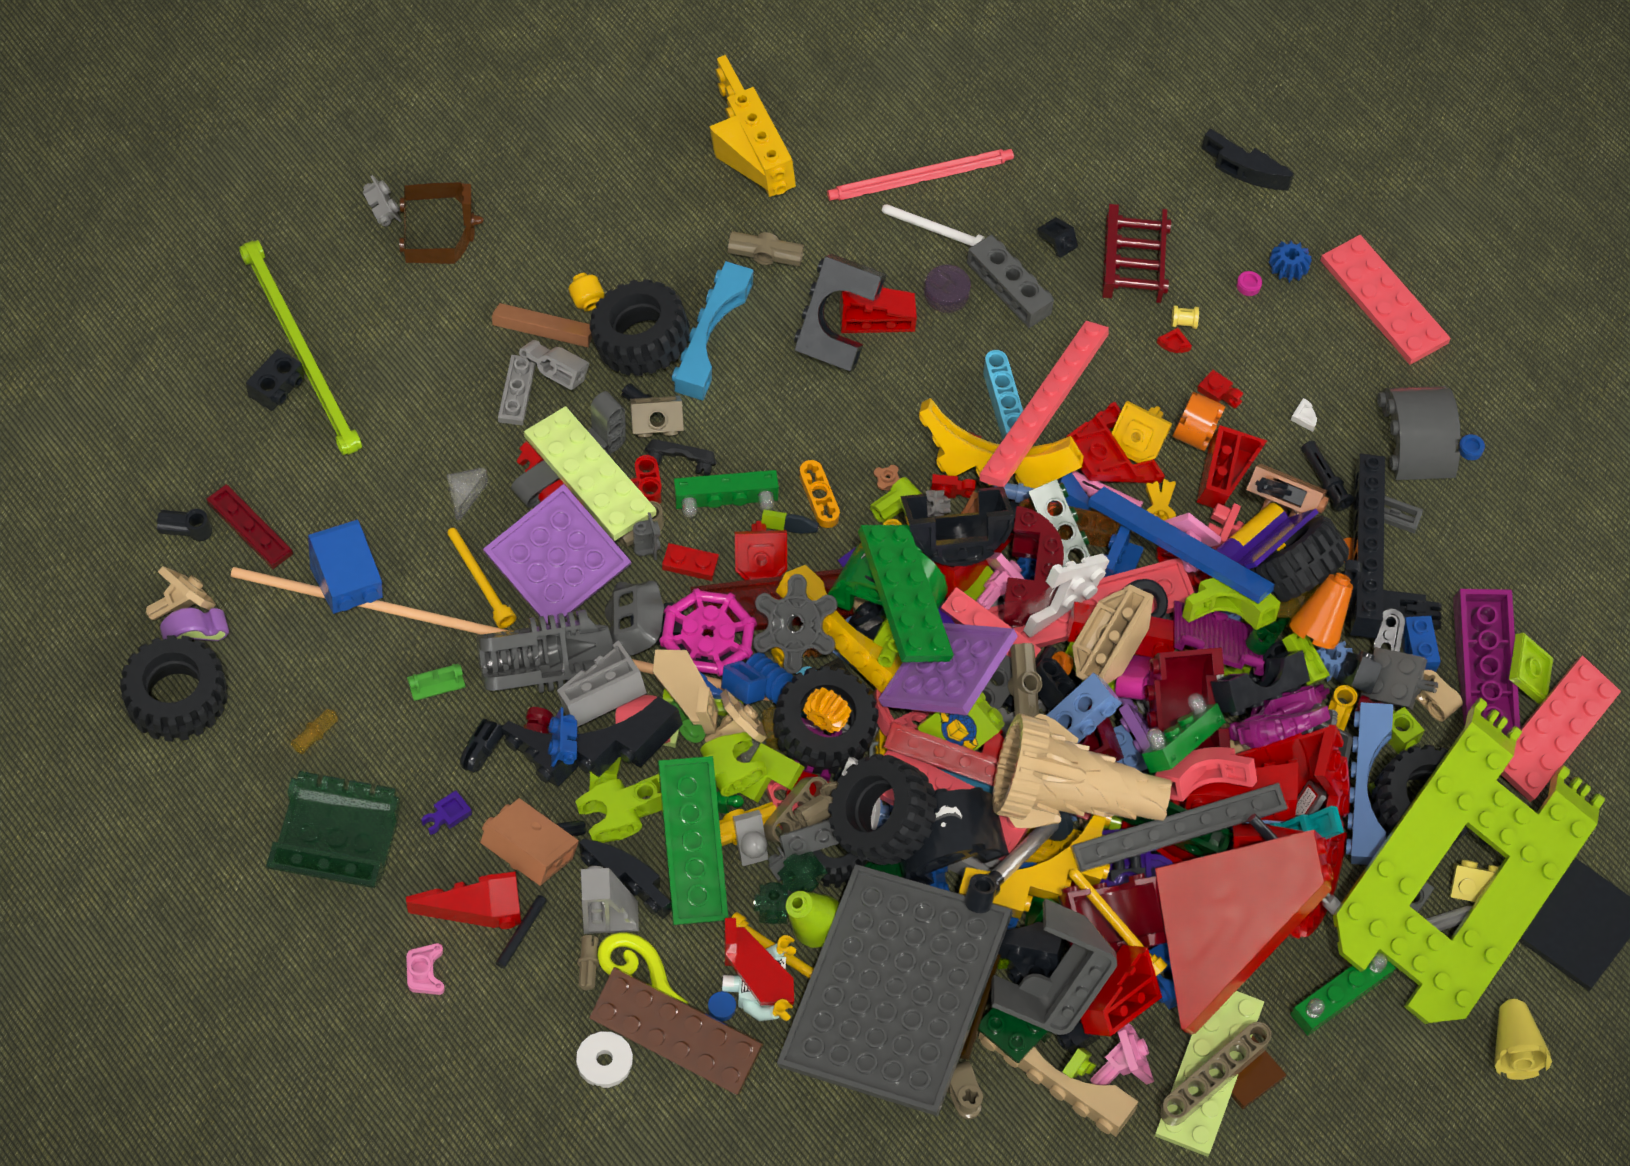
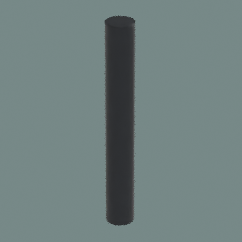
M538 895L495 962L500 968L505 969L546 904L547 899Z

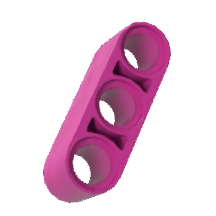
M1140 655L1132 657L1124 673L1116 680L1115 691L1117 697L1145 699L1144 689L1145 685H1149V661L1152 657Z

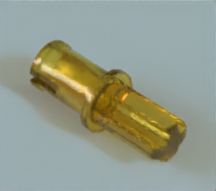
M326 709L316 720L308 722L306 729L291 741L292 747L298 753L303 754L316 740H321L323 734L338 721L336 713L333 710Z

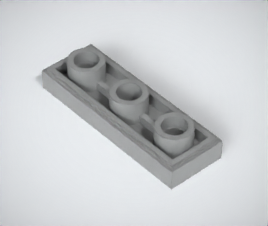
M511 355L498 415V422L524 425L536 368V362L529 358Z

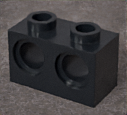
M277 349L247 380L248 397L273 411L278 405L285 402L288 394L294 387L297 388L304 379L302 363L282 350Z

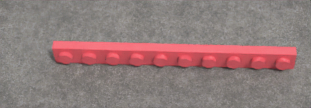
M1085 321L980 472L981 482L997 487H1005L1107 338L1109 327Z

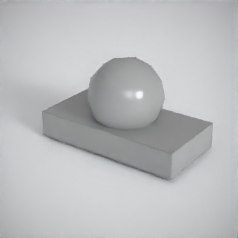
M756 810L733 816L739 858L742 866L768 860V843L760 811Z

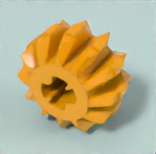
M823 687L815 689L809 695L803 709L804 713L807 714V719L811 720L814 726L817 725L821 730L824 731L826 729L830 733L834 731L839 732L846 725L852 710L847 706L848 702L841 698V695H837L833 690L828 691Z

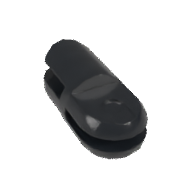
M485 718L481 720L468 740V744L460 758V765L465 771L468 770L474 773L481 769L502 739L504 733L501 727L503 725L488 721Z

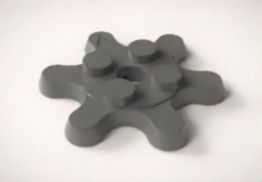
M794 574L788 580V592L783 599L777 600L768 593H762L756 598V608L767 616L768 627L764 632L755 636L753 641L754 648L758 652L763 653L773 647L781 648L784 652V668L787 672L794 674L802 669L803 656L809 648H815L823 655H828L834 651L836 647L835 640L823 630L824 619L826 616L834 613L838 607L834 596L824 595L814 601L809 599L805 577L800 574ZM795 617H799L803 623L798 631H794L792 628V621Z

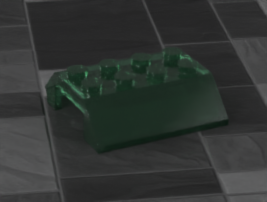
M299 771L297 779L291 778L287 791L290 802L279 840L272 843L266 868L375 888L384 875L397 827L400 798L395 797L396 788L377 785L375 794L371 793L372 784L350 780L348 789H346L345 779L323 775L322 782L319 784V774Z

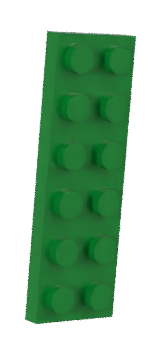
M861 525L858 534L901 662H950L954 654L909 525Z
M713 756L659 760L658 770L673 926L725 921V918H728Z

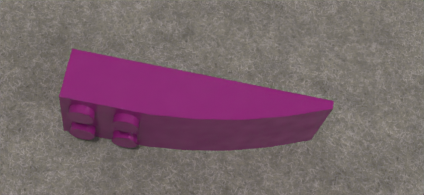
M1460 589L1453 597L1457 670L1460 696L1463 701L1464 726L1468 711L1477 699L1481 697L1487 702V706L1481 712V716L1486 719L1489 712L1496 709L1499 715L1494 721L1493 726L1502 716L1506 717L1508 723L1501 732L1507 736L1508 731L1513 726H1517L1520 729L1518 686L1509 680L1515 642L1512 590Z

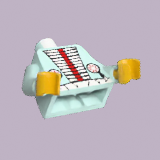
M783 935L777 944L766 948L784 969L786 967V957H782L784 953L790 956L796 953V948L792 946L787 947L789 943L795 941V939L788 935ZM723 975L722 991L739 992L738 1007L742 1008L744 1012L756 1020L767 1021L778 1019L779 1017L784 1021L790 1019L791 1016L785 1010L788 1008L792 1009L793 1006L786 999L778 1000L775 1005L760 1006L738 975Z

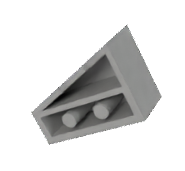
M619 640L612 645L613 650L604 657L598 656L591 668L586 672L581 670L557 690L564 713L575 717L577 727L647 694L640 670Z
M601 866L581 869L584 934L639 931L638 901L609 868Z

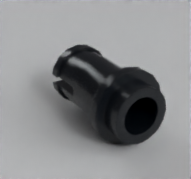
M632 383L627 384L621 394L628 401L635 398L652 397L650 394H644Z

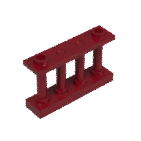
M1109 204L1106 217L1102 298L1112 299L1114 289L1125 287L1157 290L1156 303H1161L1162 296L1168 293L1169 279H1165L1166 234H1170L1171 219H1167V209H1162L1160 221L1125 218L1123 215L1118 214V204ZM1122 227L1159 230V241L1122 237L1117 232ZM1121 247L1158 250V260L1121 257V254H1116V252ZM1120 267L1157 270V281L1120 277L1115 272Z

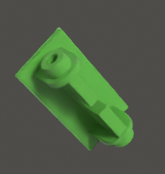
M452 664L448 667L407 677L414 701L466 687L461 665Z

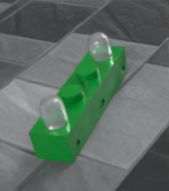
M776 470L674 478L676 509H682L683 515L687 518L696 516L698 512L697 507L717 508L721 505L733 504L742 506L747 503L759 502L761 510H772L774 508V501H778L779 486Z
M1194 693L1188 698V705L1192 712L1180 717L1175 726L1164 730L1163 733L1158 728H1151L1147 732L1146 737L1150 747L1142 753V756L1150 773L1172 769L1226 723L1218 703L1206 705L1203 696Z
M1377 952L1364 971L1360 972L1352 965L1295 1006L1290 1015L1306 1035L1309 1036L1389 978L1396 968L1387 960L1384 954Z

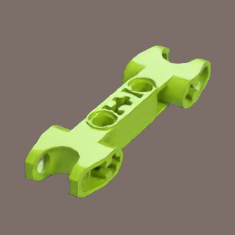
M747 732L720 736L706 742L700 749L703 757L713 756L716 788L718 787L722 796H731L742 792L767 775V769L763 761L743 763L736 760L738 756L753 746L752 737ZM659 774L626 788L622 780L612 779L597 785L575 801L579 814L586 815L600 812L606 815L605 819L595 824L589 830L590 839L605 843L622 840L640 831L642 828L640 818L662 810ZM651 796L648 799H642L643 797Z

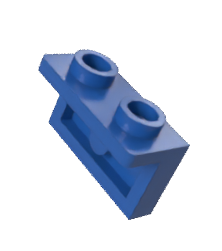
M1120 526L1117 535L1113 534L1108 546L1110 552L1108 555H1105L1109 563L1105 569L1106 574L1104 577L1137 568L1143 554V547L1130 543V529Z

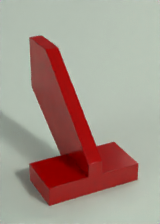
M725 918V966H732L760 1006L775 1005L780 999H786L791 1005H794L793 977L745 927H736V918Z

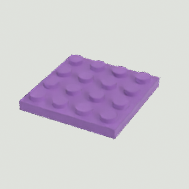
M564 484L483 549V552L538 616H544L546 625H548V615H554L555 623H558L557 614L563 613L565 619L567 612L576 610L631 565L629 558Z
M943 623L954 654L951 661L903 662L878 700L883 707L967 715L1018 637L1014 628Z

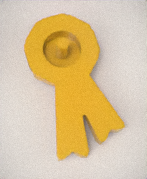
M1164 479L1161 492L1157 481L1153 484L1147 483L1145 489L1152 506L1146 511L1162 520L1176 517L1175 511L1168 506L1176 482H1169Z

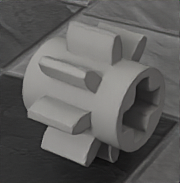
M944 490L926 491L928 517L942 516L951 512V499L944 496Z

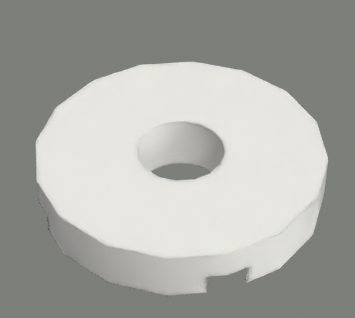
M598 1032L590 1035L581 1043L577 1051L576 1064L580 1076L587 1083L593 1086L609 1088L620 1084L628 1077L632 1067L633 1054L629 1044L622 1036L613 1032ZM602 1054H608L613 1060L609 1065L602 1066L597 1062V1058Z

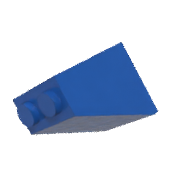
M358 520L308 535L310 569L333 614L383 598L382 580Z

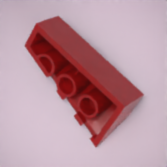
M1291 759L1288 760L1289 763L1275 765V762L1264 763V767L1255 768L1257 783L1253 787L1226 782L1202 785L1193 790L1184 800L1185 809H1194L1279 783L1288 809L1260 819L1288 821L1295 818L1299 760Z

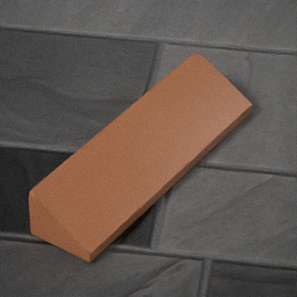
M499 303L492 314V325L588 348L592 339L590 325L587 323Z

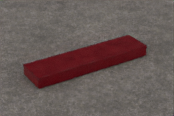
M227 484L206 498L207 504L272 569L293 555L292 549Z

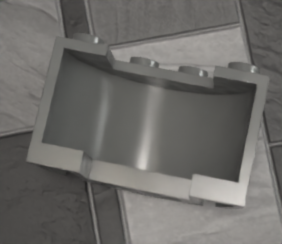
M1446 386L1384 388L1382 392H1379L1377 396L1378 407H1382L1384 417H1389V414H1391L1390 432L1391 435H1395L1396 440L1394 454L1390 455L1389 458L1390 470H1394L1395 479L1456 478L1460 459V452L1456 451L1458 446L1457 439H1460V422L1452 390Z

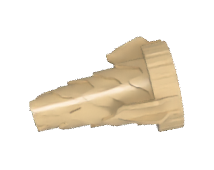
M1019 713L1014 717L1008 728L999 755L993 786V810L997 815L1009 817L1017 828H1035L1059 824L1061 822L1059 811L1083 817L1084 813H1089L1102 817L1116 815L1136 820V817L1139 816L1163 821L1167 815L1166 810L1169 804L1172 781L1145 774L1136 768L1115 762V757L1089 751L1090 746L1078 744V737L1056 720L1044 714L1032 717Z

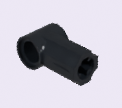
M192 509L188 512L161 510L157 518V531L159 534L190 536L198 542L207 540L212 534V526L206 512L202 509Z

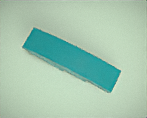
M1329 806L1310 815L1302 814L1283 823L1270 824L1272 826L1305 832L1315 830L1325 839L1344 833L1336 806Z

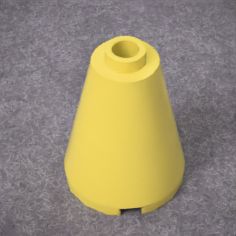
M1509 999L1499 1008L1494 1059L1496 1071L1500 1075L1501 1072L1506 1073L1507 1078L1512 1080H1524L1539 1076V1070L1545 1067L1547 1071L1552 1063L1551 1054L1527 1004L1518 999Z

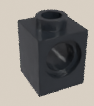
M1361 650L1359 654L1348 652L1336 681L1371 694L1383 665L1373 661L1375 656Z

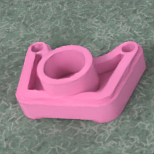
M436 943L408 951L406 956L407 983L410 991L436 995L444 993L443 982L436 979L433 974V964L443 954L441 944Z

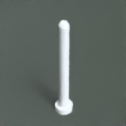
M888 204L882 207V212L886 215L970 246H974L985 239L982 235L978 234L974 237Z

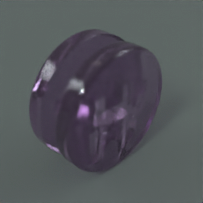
M941 265L935 267L928 273L925 280L924 297L930 307L939 312L952 313L959 311L969 300L970 278L964 270L957 266Z

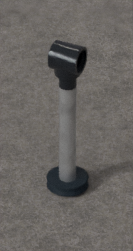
M1059 811L1061 814V822L1059 824L1036 827L989 874H976L972 876L965 896L966 907L970 911L980 914L990 911L994 898L1000 892V886L1048 839L1062 841L1073 831V821L1070 814Z

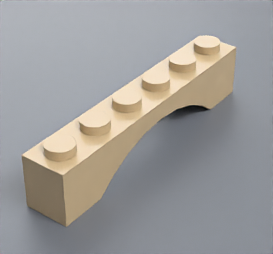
M981 1032L979 1033L978 1039L981 1040L985 1048L990 1051H997L1004 1056V1060L1014 1068L1019 1067L1026 1072L1027 1077L1036 1084L1041 1083L1050 1089V1093L1060 1101L1065 1100L1073 1106L1072 1108L1077 1114L1082 1117H1089L1096 1122V1126L1106 1134L1111 1133L1116 1137L1135 1113L1138 1101L1116 1085H1096L1071 1079L1049 1064L1035 1047L1020 1063H1016Z

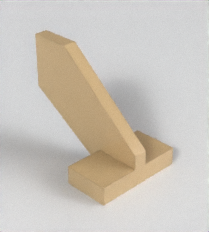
M655 650L653 664L655 677L694 725H702L705 734H716L718 707L710 688L707 687L687 650Z

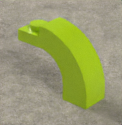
M1210 578L1200 582L1198 593H1193L1186 598L1182 617L1189 623L1214 611H1228L1241 616L1255 630H1258L1276 621L1281 602L1270 593L1258 604L1217 579Z

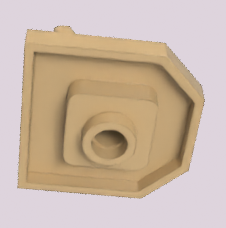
M162 566L158 573L171 584L164 592L165 597L147 606L146 613L151 620H156L171 611L188 608L194 604L208 610L214 608L216 604L202 589L203 583L192 575L188 578L186 575Z
M725 689L720 695L723 706L728 714L722 719L721 725L716 728V734H707L704 740L708 742L720 736L747 732L754 740L762 743L767 738L763 723L757 718L759 716L758 713L749 704L744 706Z

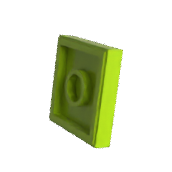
M1519 633L1515 635L1509 680L1535 702L1541 704L1548 696L1553 657L1525 633Z

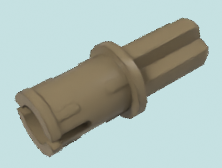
M592 935L581 937V954L577 960V964L580 967L578 985L584 991L594 989L596 968L599 966V960L597 959L599 939L594 936L593 942H591Z

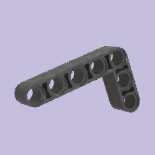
M604 391L598 394L591 403L592 427L587 431L606 453L611 455L624 444L626 439L625 409L608 391ZM543 460L519 476L513 482L511 489L528 508H532L540 503L538 499L540 492L560 480V478Z

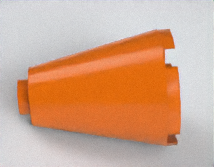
M1342 573L1330 574L1292 617L1289 624L1292 631L1303 639L1306 635L1314 639L1312 644L1325 649H1335L1340 641L1353 590V585L1350 583L1351 579Z

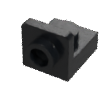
M1057 217L1037 228L1039 237L1054 245L1056 256L1059 258L1078 247L1074 227Z

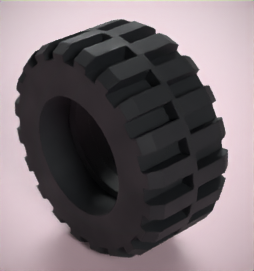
M643 279V282L632 280L629 284L624 285L622 283L617 285V289L613 291L610 289L605 293L604 299L600 298L590 316V331L601 360L616 372L620 370V373L625 375L634 373L635 376H643V373L649 372V374L656 373L657 369L667 368L671 361L675 362L679 358V352L685 350L687 346L686 341L690 337V326L680 297L676 295L671 287L665 286V284L658 281L653 283L652 280ZM647 320L657 321L654 326L645 332L635 335L623 334L626 329L635 323Z
M1318 515L1317 517L1314 516L1284 542L1286 546L1280 551L1275 550L1257 567L1249 570L1274 583V589L1271 594L1280 602H1287L1313 589L1319 583L1321 584L1330 574H1334L1338 568L1342 567L1344 561L1348 559L1349 547L1331 519Z
M167 635V639L160 640L158 637L153 639L152 644L148 646L143 644L138 648L139 653L137 655L135 653L131 654L128 658L129 665H125L121 672L123 678L120 680V689L128 716L142 733L149 732V736L154 739H159L162 736L165 741L171 742L174 741V738H180L181 741L188 740L189 735L195 734L199 736L204 733L203 728L206 726L211 728L216 723L215 716L220 717L224 711L223 705L227 703V684L220 660L217 659L216 653L211 648H206L205 643L200 640L192 642L189 636L183 635L179 639L175 635ZM186 674L199 681L194 692L178 702H161L150 696L154 685L169 675Z
M821 666V669L816 671L815 667L808 668L804 676L802 673L793 676L792 682H787L782 689V693L779 694L773 718L774 737L779 738L777 745L780 750L788 751L786 757L800 762L805 767L804 770L810 766L814 767V773L822 774L823 770H828L829 774L836 773L839 767L845 768L849 757H854L857 760L864 758L865 752H868L872 744L879 717L878 709L875 708L876 699L874 695H868L870 688L866 683L860 684L858 682L859 677L853 673L850 676L844 674L845 669L837 667V670L834 671L830 670V666ZM823 687L828 691L833 690L835 694L841 695V698L848 702L847 706L852 711L848 718L850 728L847 732L836 737H823L813 733L805 726L801 719V712L805 707L807 698L815 689Z
M1418 745L1412 746L1407 751L1403 750L1398 753L1377 776L1374 782L1376 787L1372 790L1371 797L1376 802L1372 805L1373 813L1379 815L1377 819L1379 824L1387 829V836H1389L1411 805L1406 790L1407 781L1422 780L1427 782L1449 751L1448 749L1440 747L1438 750H1434L1433 745H1424L1422 748ZM1466 825L1453 843H1456L1470 830Z
M874 754L870 758L866 756L858 760V765L852 764L847 768L846 775H841L837 782L839 784L836 790L833 789L831 794L833 801L829 803L828 811L832 814V817L829 818L830 828L834 829L833 836L836 841L840 842L841 847L846 851L878 865L897 864L901 862V858L906 860L913 856V851L920 850L924 845L923 840L925 837L929 838L932 832L930 830L931 824L935 823L936 820L934 809L937 808V800L932 797L935 794L933 785L929 783V778L925 773L919 771L918 768L891 755ZM893 789L894 807L892 813L880 828L873 831L871 826L873 807L883 793Z

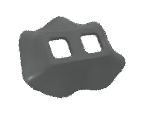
M653 580L638 584L618 582L614 587L611 598L606 604L604 615L611 626L609 631L612 642L614 644L619 640L629 656L651 648L659 639L664 605L657 582ZM633 592V602L620 607V597ZM633 615L634 624L631 627L620 630V620L623 617Z

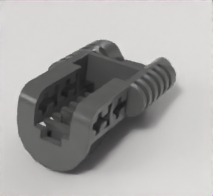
M586 610L576 611V621L574 620L573 612H567V622H565L563 613L557 614L558 623H555L554 615H548V625L545 623L544 616H539V626H536L535 619L532 617L529 618V628L477 635L478 660L485 689L495 691L537 684L538 693H543L544 683H546L548 692L554 691L553 682H556L557 689L563 686V680L566 683L581 670L586 672L595 664L594 660L598 656L604 657L612 650L613 642L608 626L594 624L588 618Z

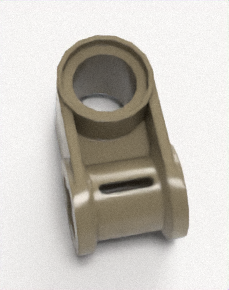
M969 1061L959 1063L956 1066L947 1093L950 1095L960 1117L968 1120L974 1119L980 1114L983 1094Z

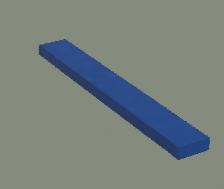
M1105 486L1089 498L1088 505L1256 603L1259 604L1273 592L1274 583Z

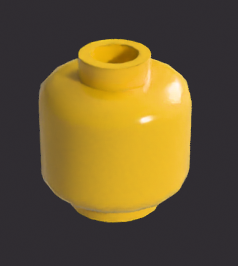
M580 273L574 276L573 282L568 288L575 306L579 309H584V311H592L596 308L600 298L604 299L605 296L597 276L592 274Z

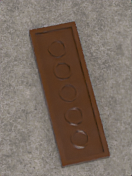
M617 967L613 968L589 1017L597 1023L736 1095L740 1094L764 1043Z

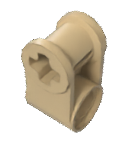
M1424 670V680L1431 681L1433 679V682H1438L1437 692L1433 693L1422 690L1416 697V700L1429 711L1433 718L1438 721H1444L1462 706V698L1436 672Z

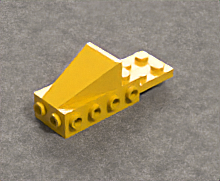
M726 55L717 58L718 68L715 69V72L720 81L718 83L719 91L722 97H727L728 108H725L728 119L710 126L714 155L725 164L765 188L769 197L783 194L787 190L796 187L792 158L754 87L744 90Z

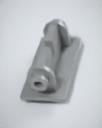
M373 175L370 176L374 183L366 184L363 187V194L371 207L379 203V205L372 209L378 223L382 224V226H388L394 218L402 222L397 213L400 211V208L393 198L390 199L388 194L391 191L383 180L379 182Z

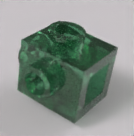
M810 851L800 855L794 853L783 862L785 866L777 874L783 880L784 886L794 893L796 891L812 892L818 887V882L828 872L814 853Z
M778 882L760 885V895L754 894V911H759V923L787 924L786 901L790 896L788 895V885H782Z

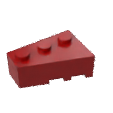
M1122 945L1116 953V969L1081 1017L1085 1034L1111 1037L1162 998L1148 947Z

